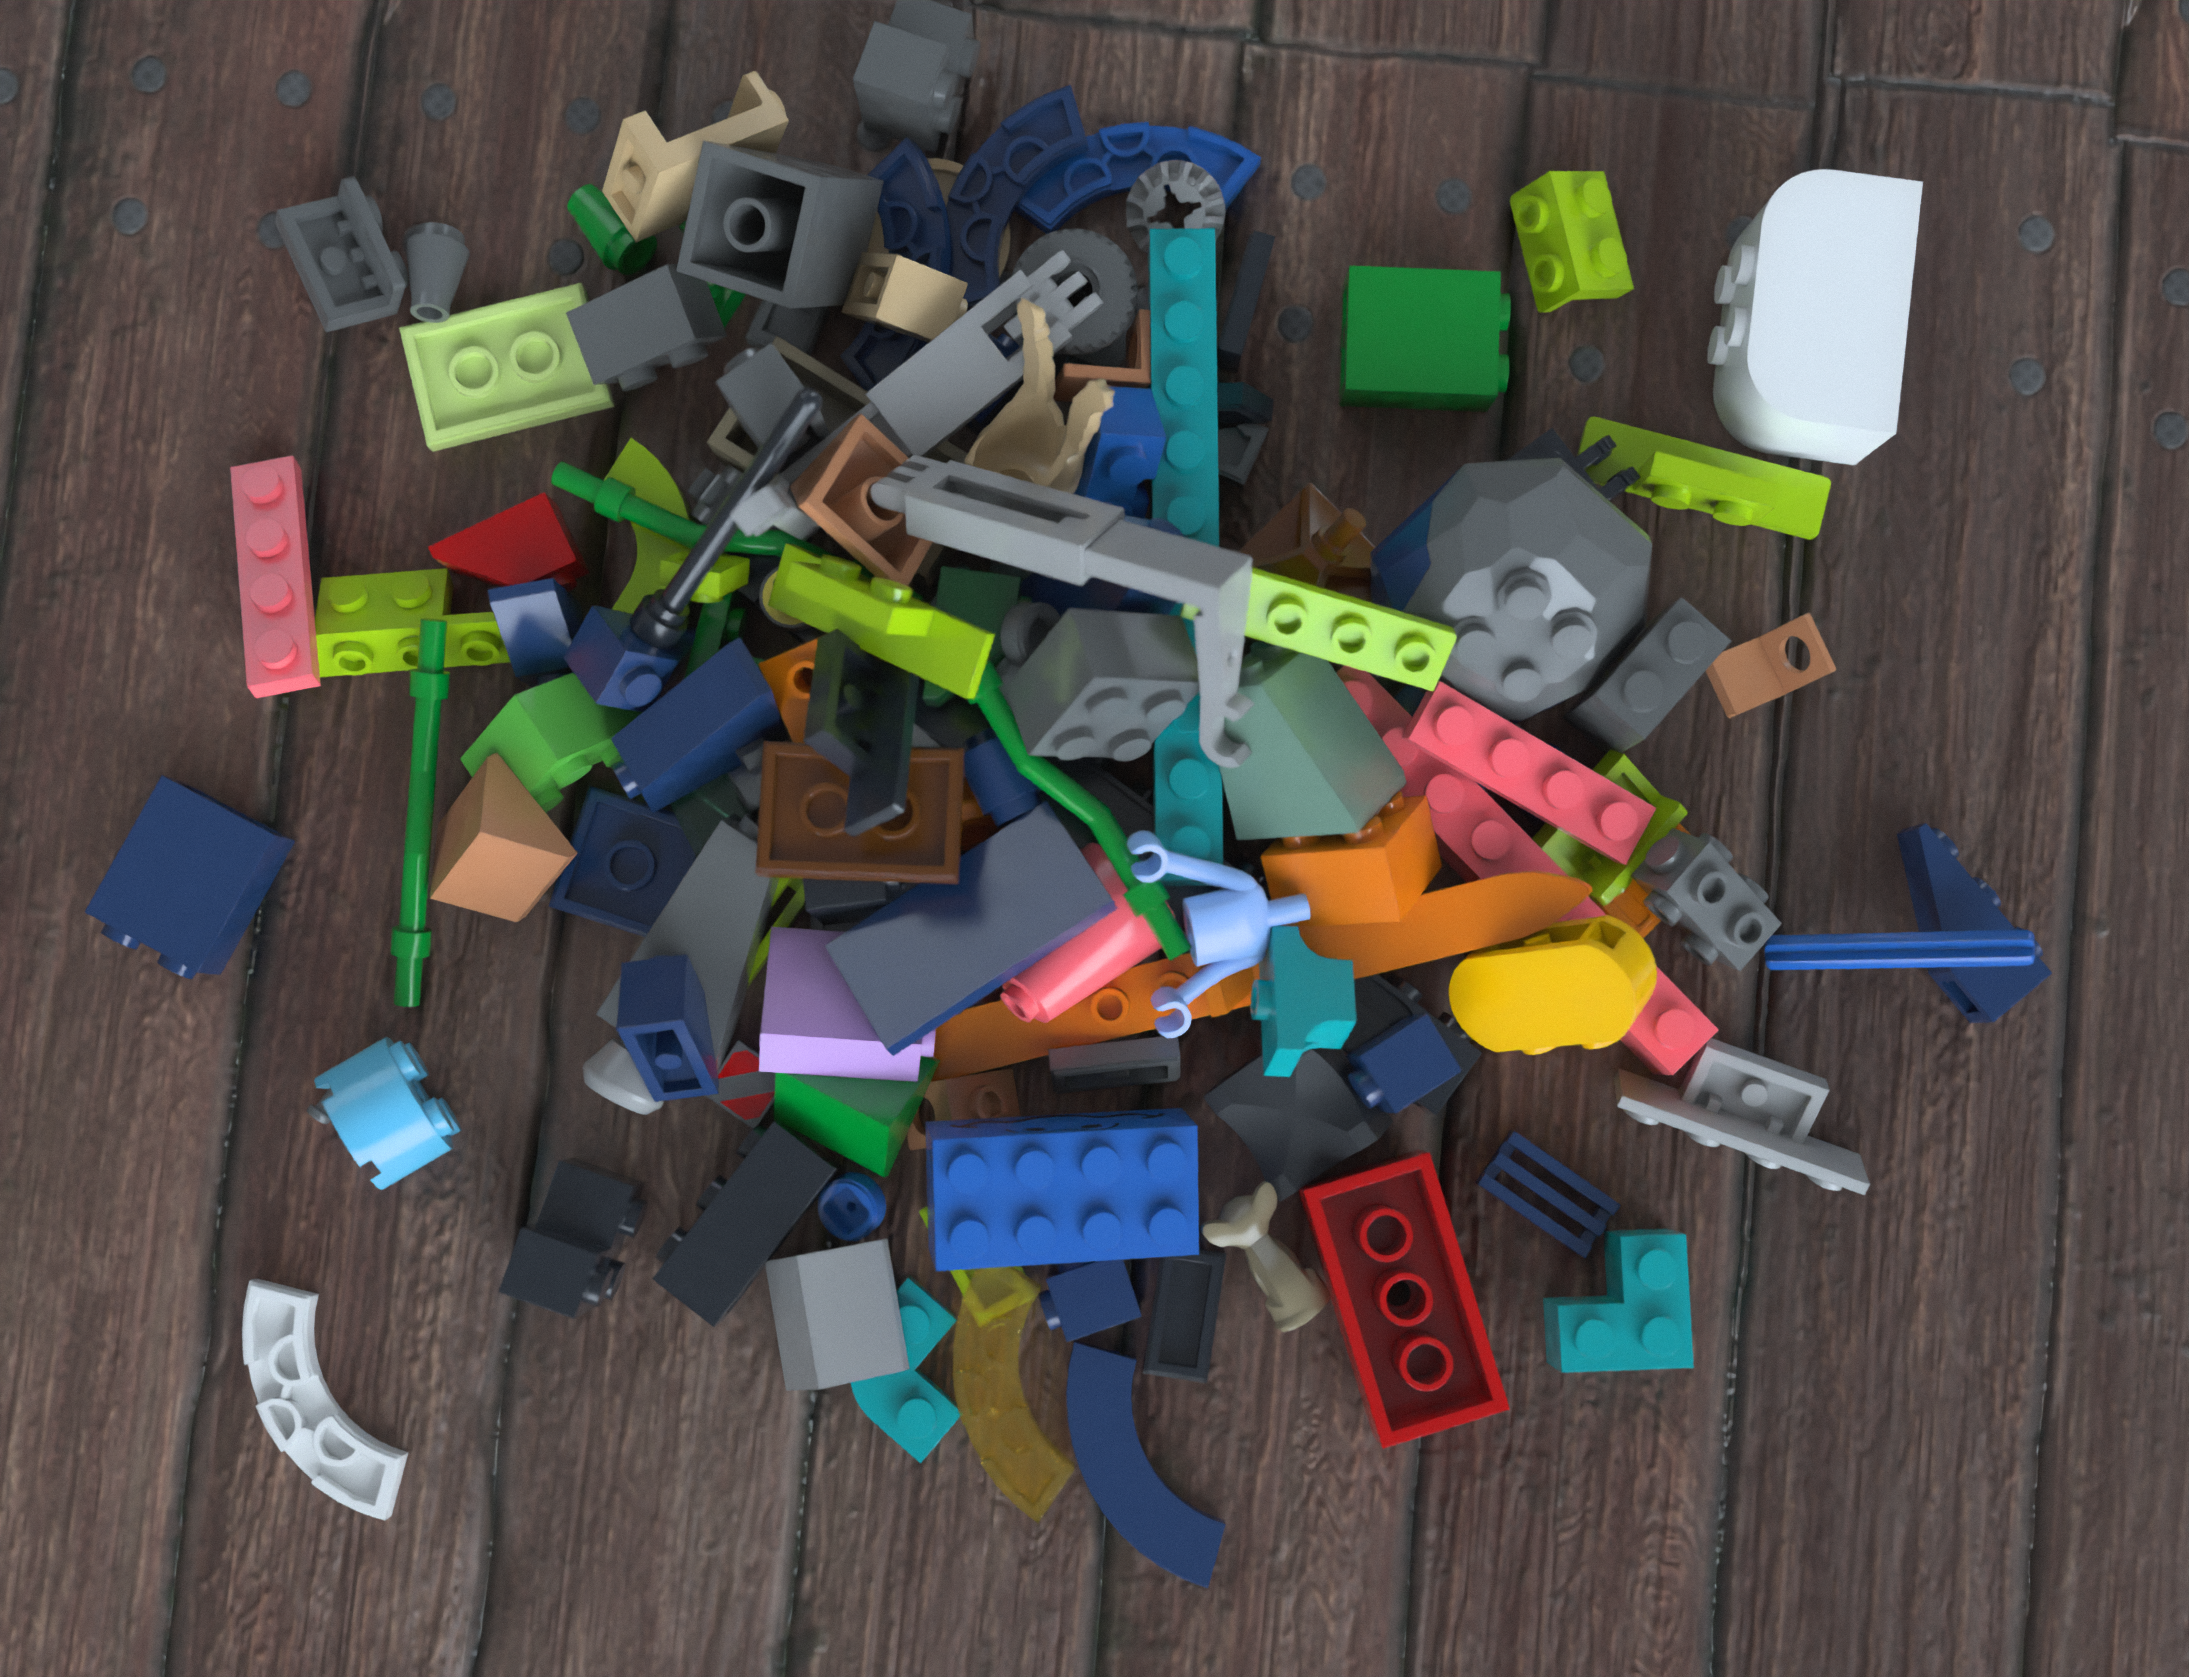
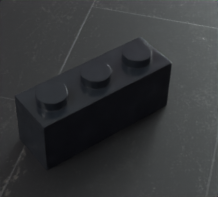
M781 1120L774 1121L768 1129L759 1123L750 1132L736 1151V1154L744 1161L729 1180L725 1179L722 1175H718L696 1203V1206L703 1211L700 1218L689 1232L679 1226L655 1256L663 1265L652 1279L713 1327L724 1321L764 1269L767 1261L771 1260L818 1199L824 1187L831 1182L842 1167L807 1138L791 1129Z

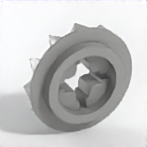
M1170 160L1150 167L1137 178L1126 200L1127 228L1140 250L1148 254L1150 229H1174L1171 222L1161 223L1158 220L1151 223L1149 217L1157 215V211L1166 207L1165 196L1167 192L1165 185L1169 184L1172 194L1176 195L1179 203L1189 201L1190 204L1201 202L1202 207L1193 209V213L1184 218V229L1215 228L1216 242L1224 224L1225 202L1219 185L1205 169L1188 161Z

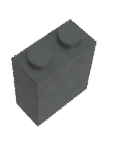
M1681 597L1646 623L1644 629L1597 683L1584 692L1563 718L1605 755L1610 749L1621 753L1646 739L1730 644L1731 640Z

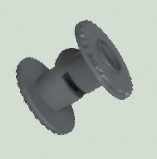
M1063 229L1039 238L1022 253L1011 276L1021 269L1026 277H1028L1055 254L1064 250L1072 261L1061 273L1052 278L1053 281L1059 286L1073 274L1080 271L1088 282L1068 299L1073 307H1076L1086 296L1095 292L1104 302L1102 306L1069 332L1073 340L1055 354H1069L1099 366L1118 367L1126 357V332L1135 318L1138 298L1137 279L1128 257L1113 241L1089 230ZM1023 334L1015 340L1020 347L1024 342Z

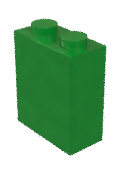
M1349 265L1342 286L1339 406L1488 412L1498 393L1506 392L1509 377V357L1507 354H1499V331H1507L1511 308L1510 294L1500 293L1501 271Z

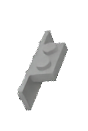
M1712 1038L1696 1052L1679 1089L1620 1068L1617 1070L1614 1077L1617 1107L1622 1108L1626 1114L1641 1123L1657 1125L1661 1122L1684 1130L1691 1139L1700 1144L1710 1147H1717L1723 1144L1745 1152L1751 1160L1764 1167L1778 1169L1784 1166L1804 1173L1811 1181L1829 1190L1839 1191L1843 1187L1865 1195L1870 1185L1860 1154L1808 1136L1830 1091L1825 1078Z

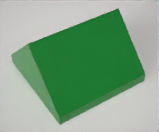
M921 1056L917 1082L776 1073L774 1120H781L791 1129L880 1176L886 1177L889 1175L940 1060L935 1057Z

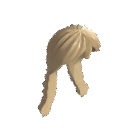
M1022 298L1020 303L1017 304V313L1022 325L1024 338V384L1018 390L1013 400L1007 403L993 421L978 434L976 441L965 458V464L1073 494L1082 476L1084 454L1087 446L1092 440L1093 434L1099 429L1103 412L1113 406L1112 398L1115 390L1106 386L1105 379L1089 381L1085 389H1082L1073 398L1067 425H1064L1063 414L1053 399L1056 391L1055 364L1052 359L1053 344L1048 338L1050 331L1045 320L1046 313L1042 307Z

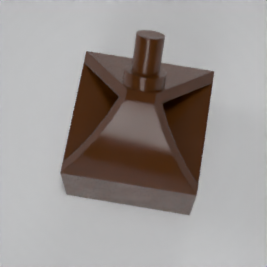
M1311 482L1237 552L1251 556L1253 568L1370 602V552L1375 546L1361 533L1366 526V521L1353 508H1346L1341 513Z

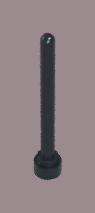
M806 387L796 393L665 589L656 590L654 594H648L643 597L629 620L631 628L643 641L660 649H672L675 647L689 626L687 618L690 612L687 605L739 529V526L730 514L752 495L769 485L820 410L822 398L817 390Z

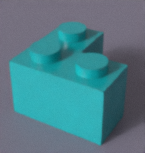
M1667 1228L1603 1231L1607 1295L1543 1298L1546 1363L1561 1373L1694 1368L1687 1239L1684 1233Z

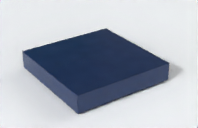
M589 786L570 841L577 854L559 875L549 907L646 937L707 843L713 826L664 809H659L652 813L649 806L645 803Z

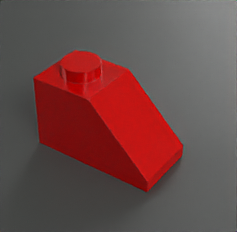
M545 492L428 546L433 558L448 568V570L498 588L553 578L570 592L577 586V578L590 573L558 505Z

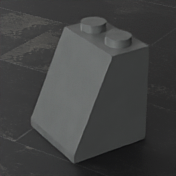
M703 141L676 271L791 309L844 305L861 254L868 251L884 180L829 163Z

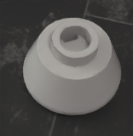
M611 1039L583 1065L585 1084L598 1094L622 1107L647 1115L660 1109L664 1104V1101L654 1102L624 1042L619 1039Z

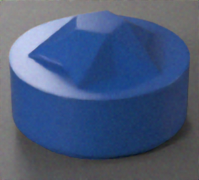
M848 1172L838 1176L824 1187L818 1199V1213L821 1222L832 1235L846 1241H857L868 1236L881 1224L886 1213V1200L883 1191L872 1178L862 1173Z

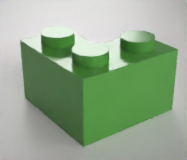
M573 672L515 694L460 760L473 777L488 756L498 753L546 813L563 800L564 797L560 790L583 777L591 770L592 765L603 761L606 767H611L612 764L621 760L611 738L643 712L596 704Z

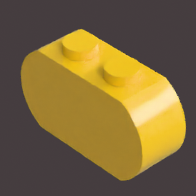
M1607 915L1560 921L1520 939L1472 950L1452 974L1449 983V1002L1461 1028L1478 1044L1494 1052L1522 1050L1524 1054L1537 1055L1550 1051L1556 1046L1582 1044V1047L1586 1049H1598L1618 1041L1626 1034L1654 992L1657 981L1656 963L1649 946L1640 934L1617 918Z

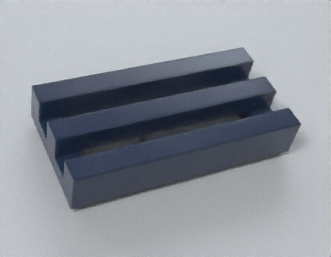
M1513 1130L1509 1131L1475 1181L1484 1190L1583 1258H1586L1592 1249L1590 1245L1596 1236L1600 1237L1607 1227L1605 1223L1611 1215L1614 1216L1621 1206ZM1516 1149L1598 1206L1592 1216L1509 1159L1513 1151ZM1500 1170L1506 1172L1582 1225L1584 1228L1578 1237L1494 1180Z

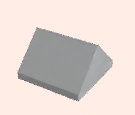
M887 1239L767 1261L765 1266L786 1391L820 1390L910 1369Z

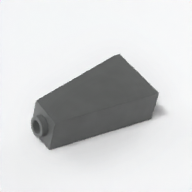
M746 813L743 818L733 814L720 821L630 960V962L646 960L659 955H688L705 992L717 1072L729 1052L749 984L748 981L779 882V878L758 877L755 874L759 818L749 813ZM621 976L596 1013V1015L614 1027H617Z

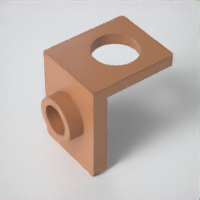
M1140 309L1126 332V368L1064 364L1055 380L1056 391L1053 399L1055 401L1073 402V398L1082 389H1085L1089 381L1105 379L1106 386L1147 389L1151 383L1150 310Z
M1807 613L1758 638L1723 651L1707 668L1706 673L1726 716L1732 718L1836 671V667L1811 614ZM1790 636L1800 638L1809 649L1810 664L1806 670L1796 669L1786 657L1785 644Z
M1011 1068L930 1082L924 1095L934 1108L935 1121L1021 1117L1014 1074ZM919 1108L907 1133L910 1150L926 1148V1130L920 1121Z

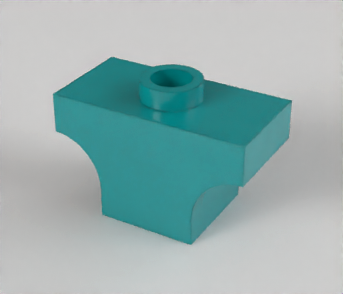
M1272 926L1269 948L1265 951V958L1259 962L1260 980L1255 979L1252 985L1251 1016L1253 1020H1261L1263 1076L1290 1077L1303 1052L1314 1048L1341 1049L1355 1025L1356 1008L1353 960L1329 959L1319 956L1305 945L1301 939L1298 927Z

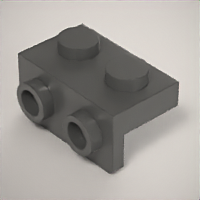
M355 177L341 180L338 196L277 210L275 224L325 332L397 314L404 290L409 284L407 269L401 255L397 251L389 250L382 235L383 222L377 203L373 197L364 196Z

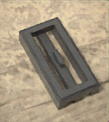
M1162 1036L1048 1049L1053 1091L1057 1092V1094L1178 1081V1078H1180L1178 1036L1175 1038Z

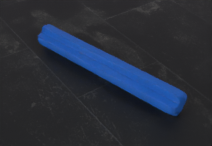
M2029 930L1772 935L1765 942L1764 952L1766 966L1771 970L2029 966L2035 960V938L2033 932Z

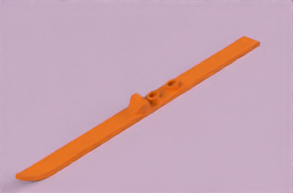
M1538 870L1510 872L1421 894L1400 922L1298 928L1301 939L1315 954L1329 959L1353 960L1354 979L1523 938L1551 926L1580 905L1590 895L1592 887L1579 878ZM1188 952L1177 956L1171 961L1168 958L1133 966L1046 1023L1035 1018L1030 1022L1021 1020L1008 1009L1002 999L968 1007L936 1028L933 1057L939 1059L940 1062L931 1082L961 1077L1049 1055L1048 1049L1090 1045L1156 1029L1154 1021L1159 1017L1170 1015L1176 1008H1170L1165 1011L1155 1010L1151 1004L1153 993L1161 987L1177 989L1207 964L1195 966L1191 954ZM1259 963L1223 978L1187 1005L1191 1014V1020L1211 1015V1017L1224 1015L1233 1009L1249 1006L1253 982L1255 979L1260 980Z

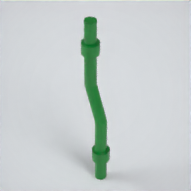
M563 461L559 462L551 477L552 485L593 503L595 512L618 523L627 519L691 550L708 526L696 524L636 496V489L613 477H608L604 481ZM740 527L723 551L729 553L775 555L782 558L785 545L788 543L795 544L820 556L831 555L840 557L810 542L802 541L783 530L767 529L758 537L754 533L747 537ZM856 558L852 561L861 566L860 574L871 579L876 577ZM912 590L911 597L923 602L924 596Z
M421 618L418 664L416 669H410L409 696L415 697L399 925L392 928L390 949L391 955L397 957L393 1003L402 1007L420 1005L423 958L430 956L432 930L425 927L441 704L442 700L449 698L450 672L444 671L447 621L431 618Z
M991 660L986 661L975 699H968L970 704L978 703L1018 772L1089 825L1128 891L1123 894L1124 899L1136 918L1141 915L1144 917L1169 961L1191 949L1192 945L1165 902L1171 897L1160 879L1153 882H1142L1133 875L1131 866L1141 862L1137 854L1129 851L1127 847L1128 839L1109 807L1044 757L1027 754L1013 710L1000 690L1004 682Z

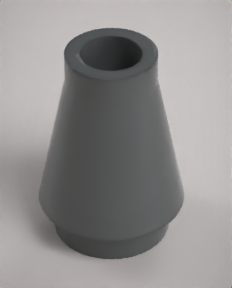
M428 222L419 224L415 227L413 236L409 237L405 243L412 298L410 312L417 319L430 323H440L448 320L451 303L470 256L468 248L464 245V235L456 228L443 223Z

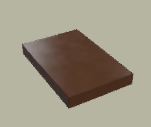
M764 741L755 874L758 877L959 884L965 768L964 748L911 747L906 803L903 812L887 822H882L852 837L844 831L850 776L827 758L818 754L807 743Z

